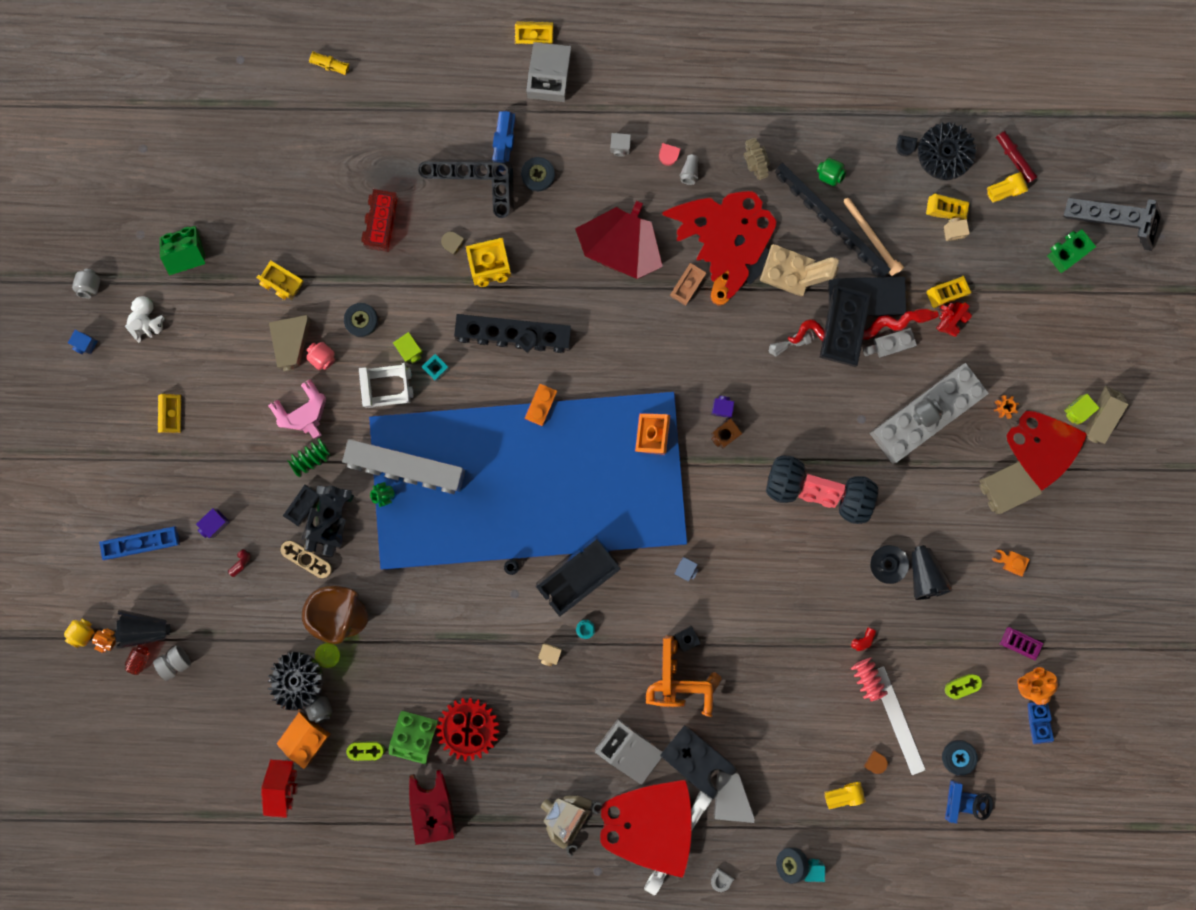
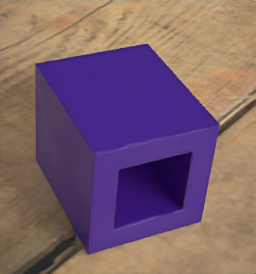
M212 508L196 525L199 527L198 532L203 537L215 538L230 521L217 508Z

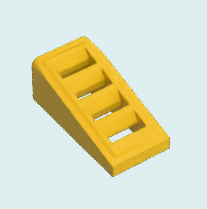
M934 194L928 198L926 214L941 218H960V220H966L969 202ZM958 206H961L960 215L957 214Z
M964 276L932 287L927 291L933 308L971 294ZM957 283L959 284L962 293L959 292V289L956 285Z

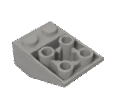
M533 43L526 91L527 98L565 102L571 46Z
M619 718L595 748V753L641 785L662 758L660 756L662 754L660 749Z

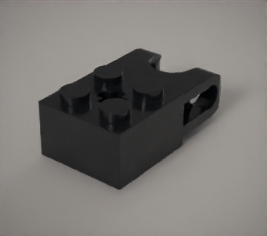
M685 725L660 755L711 799H715L718 795V790L711 783L712 773L716 770H722L729 775H734L737 771V768ZM691 748L692 751L690 753L692 754V757L686 758L685 752L687 750H690Z

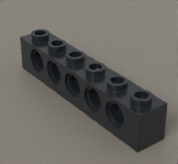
M456 314L454 337L460 343L477 341L479 345L496 343L498 347L515 345V348L522 349L514 339L508 337V332L516 330L519 334L524 330H531L537 334V344L534 350L546 351V349H553L555 353H565V350L569 351L570 325ZM473 326L480 327V332L476 335L470 334V329ZM497 328L499 329V334L491 337L489 330ZM548 334L556 336V340L553 343H548L545 340Z

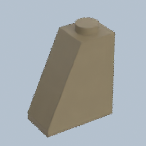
M307 315L269 322L277 368L284 372L293 371L295 367L301 364L311 323L310 317Z
M1105 385L1097 402L1099 409L1091 415L1085 429L1089 440L1094 443H1106L1129 405L1123 393Z

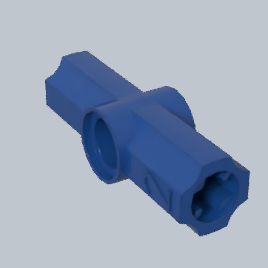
M508 111L499 112L497 131L494 133L493 138L494 152L492 160L509 161L510 151H512L514 143V113ZM499 166V171H506L504 166Z

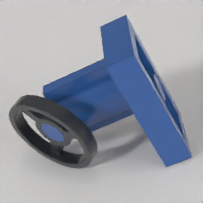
M950 780L945 819L948 822L957 823L959 812L973 814L979 820H986L991 815L993 799L990 794L984 792L979 794L962 792L963 784ZM987 800H989V808H988L987 813H985V810H986V807H987V803H986V802H987Z

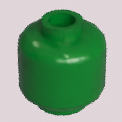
M832 158L820 162L817 168L819 180L831 186H836L838 183L841 184L847 173L845 165Z

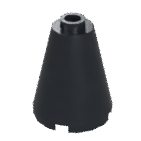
M926 545L915 547V551L912 552L915 600H926L932 596L938 597L952 592V586L931 548H926Z
M118 610L117 615L121 616L116 624V642H120L116 646L117 649L165 640L166 635L170 636L171 624H167V620L131 611Z

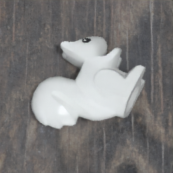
M145 296L135 298L131 306L133 312L129 315L125 327L137 342L140 343V336L142 334H147L152 338L151 330L156 334L162 332L164 317L161 315L150 320L148 315L153 310L152 301Z

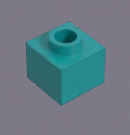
M436 354L421 366L435 382L449 370V367ZM436 365L440 367L438 372L433 371V367Z
M808 859L809 872L804 879L805 882H825V865L819 859Z

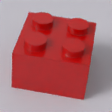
M270 759L261 787L263 816L287 818L289 810H292L294 803L293 795H296L298 791V783H295L297 770L294 769V761Z

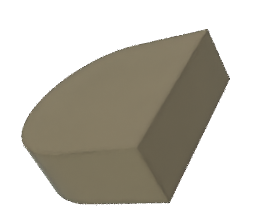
M447 232L443 235L441 244L446 251L455 255L464 238L454 232Z

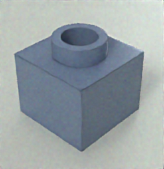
M682 557L674 574L689 582L690 578H695L699 569L696 568V563Z

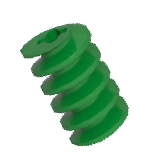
M320 438L317 439L319 445L311 442L312 449L305 446V453L298 450V457L291 454L292 461L287 459L290 467L298 477H302V471L309 473L308 467L314 470L316 468L315 463L319 466L322 465V459L325 462L329 461L328 455L331 456Z

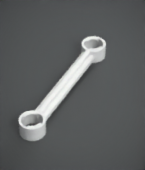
M702 791L697 795L691 808V832L701 814L712 800ZM654 871L649 877L644 890L655 896L664 881L666 873Z

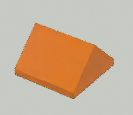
M639 415L635 452L666 454L670 415Z

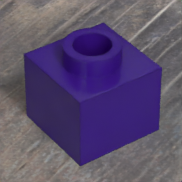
M719 396V399L715 398L711 415L731 418L734 401H730V397Z

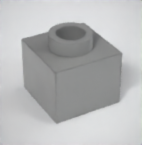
M612 133L610 153H614L615 156L629 154L631 135Z

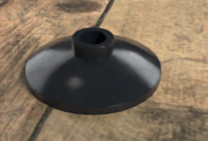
M886 545L878 548L873 553L870 560V569L873 576L880 582L894 584L906 576L909 569V561L903 550L896 546ZM886 561L891 562L890 568L885 567Z

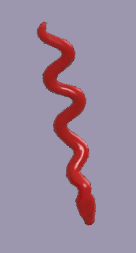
M917 309L905 312L898 321L888 315L880 316L873 322L870 328L864 330L863 340L873 338L883 327H888L894 331H901L907 327L911 320L924 323L938 318L939 313L930 309ZM809 319L801 324L795 337H788V340L793 344H797L803 340L808 329H813L820 340L823 341L825 330L817 321Z

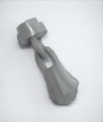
M809 329L803 341L797 344H793L790 341L770 344L768 351L776 357L792 345H808L814 340L813 333Z

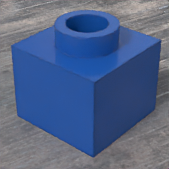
M74 330L68 344L74 346L72 350L83 355L84 352L91 354L98 341L80 331Z

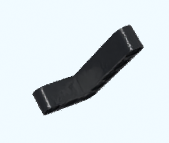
M429 159L418 166V174L425 179L492 180L494 215L498 218H505L514 210L513 166L509 161ZM426 164L431 166V173L426 171ZM444 165L449 166V174L444 171ZM463 165H466L468 167V174H465L462 171ZM481 165L487 168V174L481 172ZM500 165L505 167V175L499 172ZM500 185L506 187V194L501 193ZM500 204H504L507 207L506 213L500 210Z

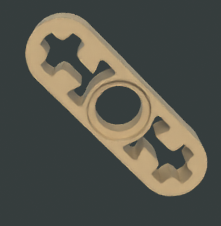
M287 541L282 544L281 554L285 558L319 578H327L331 575L332 565L328 561L314 553L304 551V547L294 541ZM293 545V550L296 552H300V549L302 550V552L298 555L297 560L295 559V557L297 556L296 554H287V546ZM304 554H309L312 558L309 565L302 563L301 559ZM315 563L319 566L326 565L325 569L328 571L327 573L320 574L319 568L314 567V569L312 570L311 567H313Z

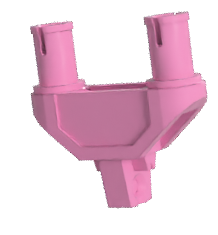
M312 379L306 381L307 384L303 383L301 385L310 399L308 403L290 414L286 413L280 400L274 401V404L271 403L269 408L277 418L276 424L278 427L302 430L305 434L309 432L313 439H317L322 436L317 426L320 425L319 421L325 406L326 397L324 394L319 393Z

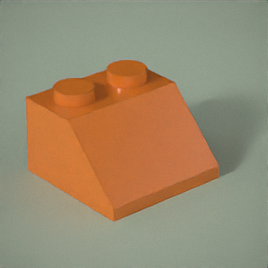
M299 712L277 742V745L289 759L305 769L312 762L331 733L315 722H311L307 716Z

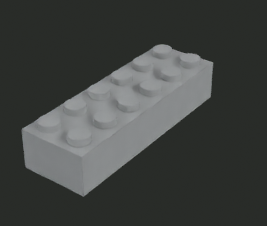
M964 363L871 431L870 435L891 463H896L989 393L968 365ZM927 398L935 399L944 411L941 413L942 419L930 427H926L923 424L919 426L913 418V415H915L914 407Z
M348 439L342 461L347 463V467L361 471L362 468H366L367 473L379 476L382 472L385 473L384 477L399 480V477L404 478L403 482L414 485L422 482L423 487L436 490L437 486L442 487L441 491L455 494V491L460 492L466 471L461 467Z

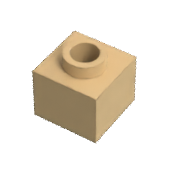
M954 218L949 220V223L944 226L946 241L963 239L969 235L967 219L960 220V218Z
M543 643L538 659H541V663L547 666L557 665L562 649Z

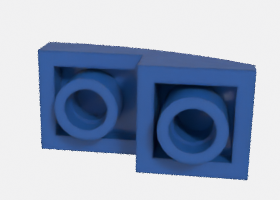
M1028 703V716L1033 744L1052 743L1054 738L1050 724L1052 719L1048 703L1044 705Z

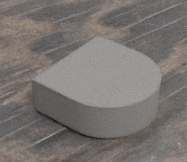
M718 867L711 877V885L718 892L728 890L734 881L732 876Z

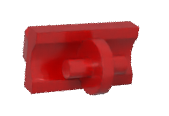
M960 302L950 303L947 307L941 305L939 310L942 314L939 319L942 321L936 329L939 332L956 337L961 331L956 323L959 320L966 323L972 317L968 311L970 306L965 302L963 304Z

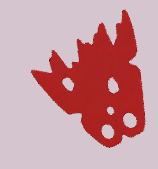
M752 191L730 193L723 198L722 205L716 203L712 198H704L672 207L662 213L663 216L683 223L677 230V241L684 240L695 234L700 236L698 241L703 242L704 245L696 260L704 259L706 262H711L712 282H715L719 276L729 270V278L725 284V287L729 289L726 296L727 299L731 298L743 285L749 275V270L745 264L752 265L757 263L776 226L774 216L770 211L762 209L761 199ZM746 198L754 200L755 206L753 209L747 210L743 207V201ZM705 217L707 223L699 227L696 225L695 219ZM760 217L768 219L769 225L767 228L762 229L758 227L757 220ZM743 218L748 219V223L742 224L741 220ZM737 235H743L745 242L736 247L734 241Z

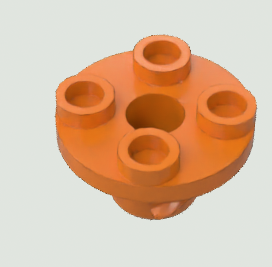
M1042 667L1035 668L1017 680L1020 694L1026 699L1033 700L1038 705L1047 704L1051 700V696L1058 689L1057 677Z

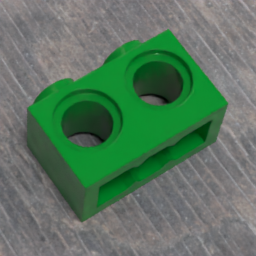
M1083 229L1077 233L1073 230L1065 236L1066 241L1064 243L1058 242L1050 248L1052 252L1047 257L1060 273L1069 269L1096 248ZM1075 240L1080 242L1081 248L1075 246ZM1060 251L1065 253L1066 260L1060 257Z

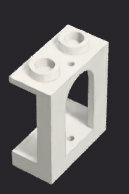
M405 363L397 366L371 369L366 367L359 368L363 407L371 408L411 403V398L414 397L412 386L409 387L408 380L411 379L410 367L407 368ZM392 376L403 378L405 390L401 394L372 397L370 379Z

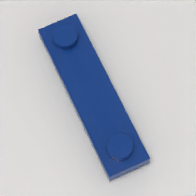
M177 526L100 541L99 544L102 561L178 546L180 542Z

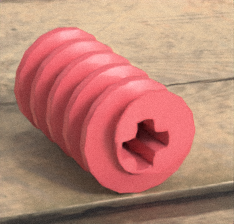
M871 657L856 663L851 667V670L858 671L854 677H860L861 679L857 684L864 685L860 692L867 691L863 698H870V701H875L886 696L888 692L882 690L885 685L879 683L882 678L876 676L879 672L878 669H872L876 664L875 662H869L873 658Z

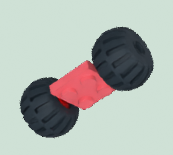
M784 455L774 460L766 486V493L771 499L779 503H789L795 501L798 497L806 502H816L828 508H835L840 500L839 514L843 519L853 524H862L870 520L876 506L879 490L873 480L865 476H855L849 478L844 485L807 474L804 481L805 465L794 456Z

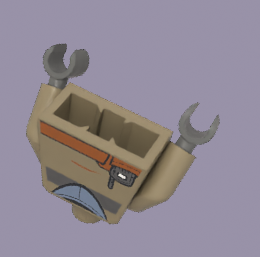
M565 796L564 798H557L554 803L549 799L542 803L541 809L548 813L544 823L547 825L546 830L551 841L562 849L566 848L569 856H573V852L569 850L571 847L578 850L577 844L573 841L591 812L588 809L591 808L595 814L600 813L594 810V806L597 804L603 806L599 801L592 802L581 796Z

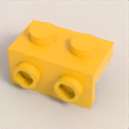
M271 260L261 276L258 275L256 277L261 281L259 285L267 290L270 288L276 290L275 295L283 300H286V298L293 300L304 283L302 279Z

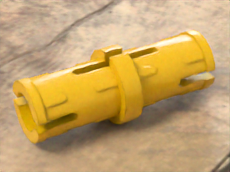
M314 51L311 53L309 63L321 66L327 71L332 70L345 76L347 75L349 63L336 60L333 56H324Z

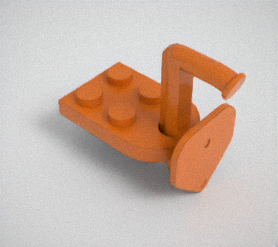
M666 635L663 638V680L657 681L648 687L646 704L682 707L685 706L686 700L676 699V693H704V710L701 713L712 717V684L706 681L673 680L674 673L677 671V660H674V654L677 652L678 642L674 640V636ZM655 691L663 692L664 699H655Z

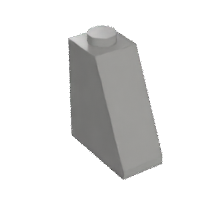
M718 770L716 783L718 795L715 798L714 818L754 823V817L739 773L736 771L734 775H729L722 770Z

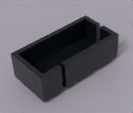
M596 535L583 546V551L578 549L537 581L535 587L546 600L549 599L550 606L560 617L620 571L621 566Z

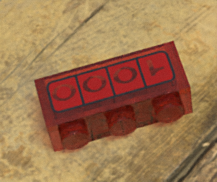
M373 189V193L369 195L368 205L370 210L365 215L367 227L366 231H363L361 242L364 243L363 245L366 249L389 252L398 196L395 192Z

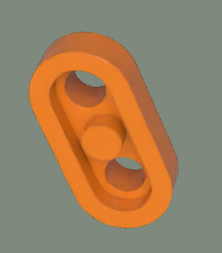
M722 275L714 282L711 291V300L718 306L725 305L729 300L726 298L729 290L725 287L727 280H724ZM722 292L724 294V297L719 298L717 296V293Z

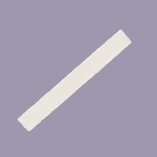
M884 666L880 667L876 676L882 678L879 683H883L885 687L882 690L888 692L881 699L910 772L914 775L924 771L925 768Z

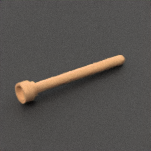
M845 198V206L891 269L889 274L894 276L900 272L904 266L900 261L898 262L892 258L851 199Z

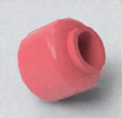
M314 342L307 349V352H309L306 357L307 360L318 370H327L336 360L334 358L335 352L324 342H319L318 344Z

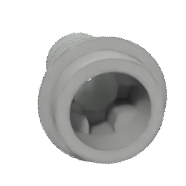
M687 156V160L680 173V181L682 183L694 185L698 180L699 158L697 156Z

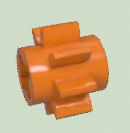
M1003 395L1001 396L1002 401H995L997 408L994 411H998L1000 414L999 418L1006 415L1007 419L1012 418L1011 413H1018L1015 409L1019 403L1013 401V396L1007 399ZM1009 405V409H1004L1003 406Z
M108 628L103 629V631L98 630L92 640V643L96 645L94 649L101 653L107 650L111 651L116 645L115 632Z

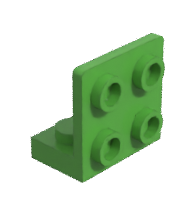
M401 711L389 744V755L426 765L429 748L438 721Z

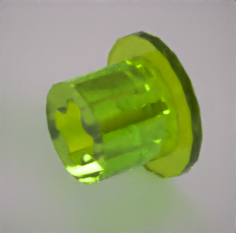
M324 643L316 649L315 659L321 667L331 668L339 662L340 651L334 644Z

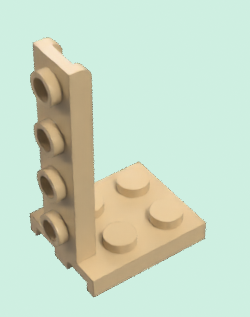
M773 244L771 245L760 281L795 295L803 296L807 286L833 279L838 273L839 267L837 264L839 260L828 258L814 263V259Z

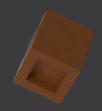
M729 419L711 433L713 436L711 440L717 447L721 446L723 449L742 435V432L732 419ZM722 430L729 431L730 438L728 440H723L720 437Z

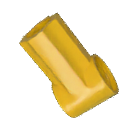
M1019 172L1002 182L989 186L987 194L994 203L1010 196L1015 197L1029 189L1022 172Z
M861 782L849 783L844 785L843 788L824 792L828 809L845 805L856 806L866 802Z

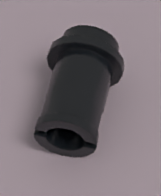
M508 560L504 564V571L509 575H514L519 571V564L515 560ZM509 564L514 565L515 569L513 571L508 569Z

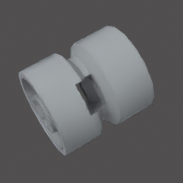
M177 645L167 651V656L162 655L154 660L153 664L158 674L165 681H169L176 676L177 671L183 672L189 668L191 661L186 652Z

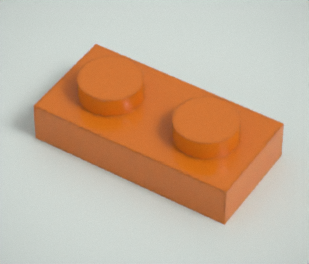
M539 384L524 419L543 426L557 390Z

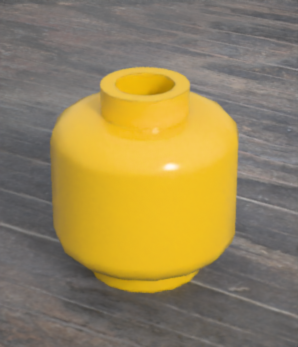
M83 618L80 621L73 620L64 633L65 641L76 648L86 646L94 635V630L91 628L92 623Z

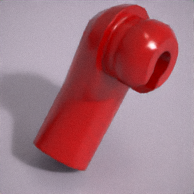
M867 627L864 638L860 640L853 639L851 647L856 649V651H863L872 645L876 630Z

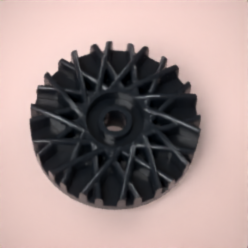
M951 122L936 124L923 135L919 142L918 159L922 168L930 176L939 180H953L961 177L970 169L976 158L975 153L977 149H975L976 144L974 145L973 143L974 137H970L972 134L966 132L967 128L962 129V125L956 126L955 122L953 124Z
M289 652L288 655H282V658H278V663H273L274 668H271V670H274L273 674L268 675L271 678L268 682L272 684V687H268V690H272L269 694L274 695L275 698L272 700L276 701V705H281L282 709L291 711L307 709L316 702L321 694L323 687L322 669L317 660L307 653Z

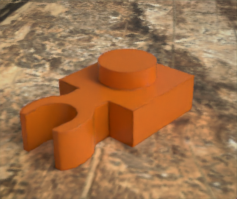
M1002 550L995 551L1001 554V558L999 560L992 558L994 562L1005 563L1003 566L1004 570L1021 577L1023 576L1029 558L1010 551L1008 556Z

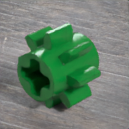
M385 482L378 483L373 486L370 498L374 504L379 503V507H383L392 503L391 499L394 498V490L390 485L386 486Z

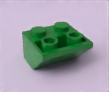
M196 226L185 227L180 231L166 233L160 237V259L169 276L206 264L205 252Z

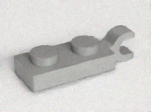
M909 328L874 339L875 345L862 350L865 357L878 353L879 358L916 347L917 345L912 330Z

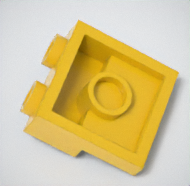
M503 238L465 246L475 286L486 287L489 285V282L493 281L503 283L512 277Z

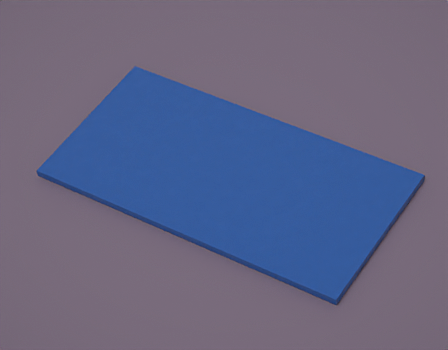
M674 392L555 401L552 403L543 426L524 419L531 403L369 417L371 445L461 467L466 470L460 492L455 491V494L441 491L442 487L438 486L436 490L423 487L422 482H418L417 485L403 482L404 478L399 477V480L384 477L385 473L382 472L380 476L373 474L374 485L385 482L386 486L390 485L394 490V498L391 499V504L379 507V503L376 504L380 570L573 554L578 549L583 551V546L596 535L609 551L687 544ZM640 414L670 415L665 455L635 452Z

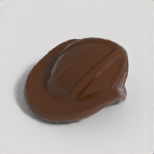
M325 586L312 592L305 601L302 609V622L305 629L315 638L330 644H339L345 638L360 633L366 627L368 613L362 602L358 600L359 594L355 590L343 586Z

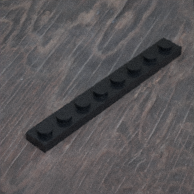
M783 162L777 167L775 173L778 180L786 183L790 187L789 189L796 197L799 196L809 210L813 209L817 213V218L822 223L826 222L831 227L830 231L835 236H840L844 240V245L850 250L853 249L858 254V259L871 267L870 270L874 275L884 277L891 270Z

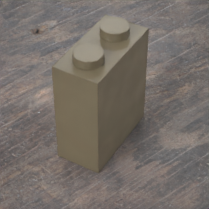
M1019 461L979 479L981 483L979 487L982 493L986 494L989 499V508L996 514H1002L1042 494L1039 487L1030 478Z

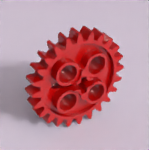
M462 697L460 704L457 700H454V707L450 704L447 705L449 712L446 710L442 711L445 717L438 718L442 724L437 725L436 728L442 729V731L437 733V736L443 737L439 744H446L443 750L450 749V756L455 752L457 753V760L463 755L464 761L467 760L468 756L474 761L476 754L479 758H482V751L488 754L489 750L487 747L494 748V744L491 741L498 740L494 734L500 732V730L495 729L499 722L493 721L497 717V714H490L493 708H485L487 702L480 705L479 698L473 703L472 697L469 698L468 702ZM468 712H471L470 728H473V730L469 733V745L465 746L467 731L463 728L466 727L468 722ZM455 714H462L464 722L457 723L454 719ZM474 716H482L484 723L477 725L474 722ZM453 734H461L463 737L462 742H455ZM472 736H481L482 743H473Z

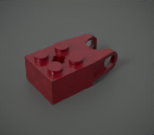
M442 770L436 771L435 787L430 790L421 788L415 774H411L409 776V807L415 844L419 845L454 839L456 828L451 796L449 795ZM431 816L437 819L435 824L429 821Z

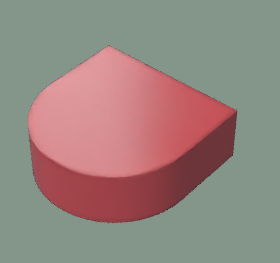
M662 143L659 153L661 163L667 166L673 165L678 159L680 148Z

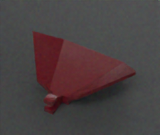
M639 201L635 202L631 214L615 207L575 228L584 256L605 267L635 279L642 278L663 267L652 222L638 218L643 207V203Z

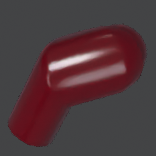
M242 549L237 553V557L240 560L228 570L230 576L235 577L249 562L251 557L246 549Z

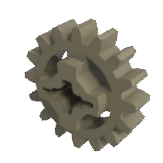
M756 138L749 139L745 142L747 152L744 153V158L749 171H754L757 179L762 180L769 176L767 166L770 165V161L765 147H760Z

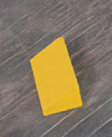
M516 22L515 44H533L534 42L553 44V22Z
M158 395V433H181V395Z

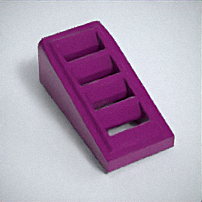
M1007 627L999 645L1036 661L1043 643ZM1013 635H1016L1013 644L1010 645ZM1020 637L1023 638L1019 648H1016ZM1026 641H1029L1026 651H1023ZM1034 643L1036 644V647L1034 649L1033 654L1031 655L1029 654V652Z

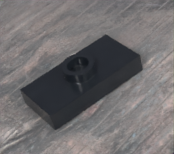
M304 484L283 516L300 527L309 514L310 509L319 500V495L315 490Z

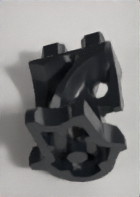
M317 486L316 492L319 495L317 511L315 508L310 509L301 540H305L304 551L315 553L317 544L324 545L321 555L333 557L336 548H340L342 544V535L346 519L342 518V507L345 502H351L354 495H352L351 490L335 486ZM333 509V516L330 518L326 517V511ZM314 517H316V526L313 525ZM333 524H336L338 527L336 532L332 531Z

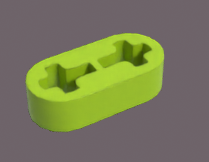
M967 674L947 683L945 693L952 699H959L980 690L982 681L975 674ZM970 678L977 681L974 683V688L972 686L965 687V684L970 683ZM953 685L955 687H962L961 689L956 691V695L954 693H950Z
M376 741L353 742L348 746L346 753L349 759L354 761L378 760L384 754V746ZM357 746L358 750H364V752H360L355 756L354 753H351V750ZM376 746L377 749H380V752L374 756L373 752H367V750H371Z

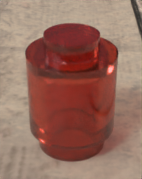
M142 645L132 647L125 662L124 670L133 675H139L140 672H143L151 655L148 652L149 649Z

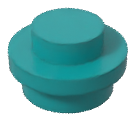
M582 620L576 626V633L582 639H589L595 633V626L590 620Z

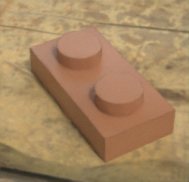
M690 263L670 296L686 306L706 275V272Z

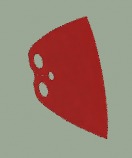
M685 780L639 788L615 796L603 804L601 818L605 825L600 832V843L605 849L642 867L683 878L691 842V806ZM612 806L620 810V815L616 819L608 816V809ZM626 822H629L631 824V828L625 829V827L621 825H624ZM611 831H615L619 835V840L615 844H611L607 840V834Z

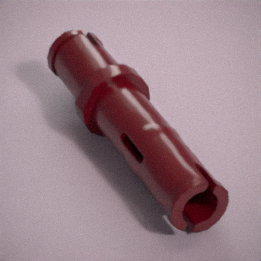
M1006 131L996 136L995 138L1004 149L1003 153L1005 156L1008 155L1017 170L1022 172L1026 183L1028 184L1037 178V175L1018 150L1017 143H1013Z

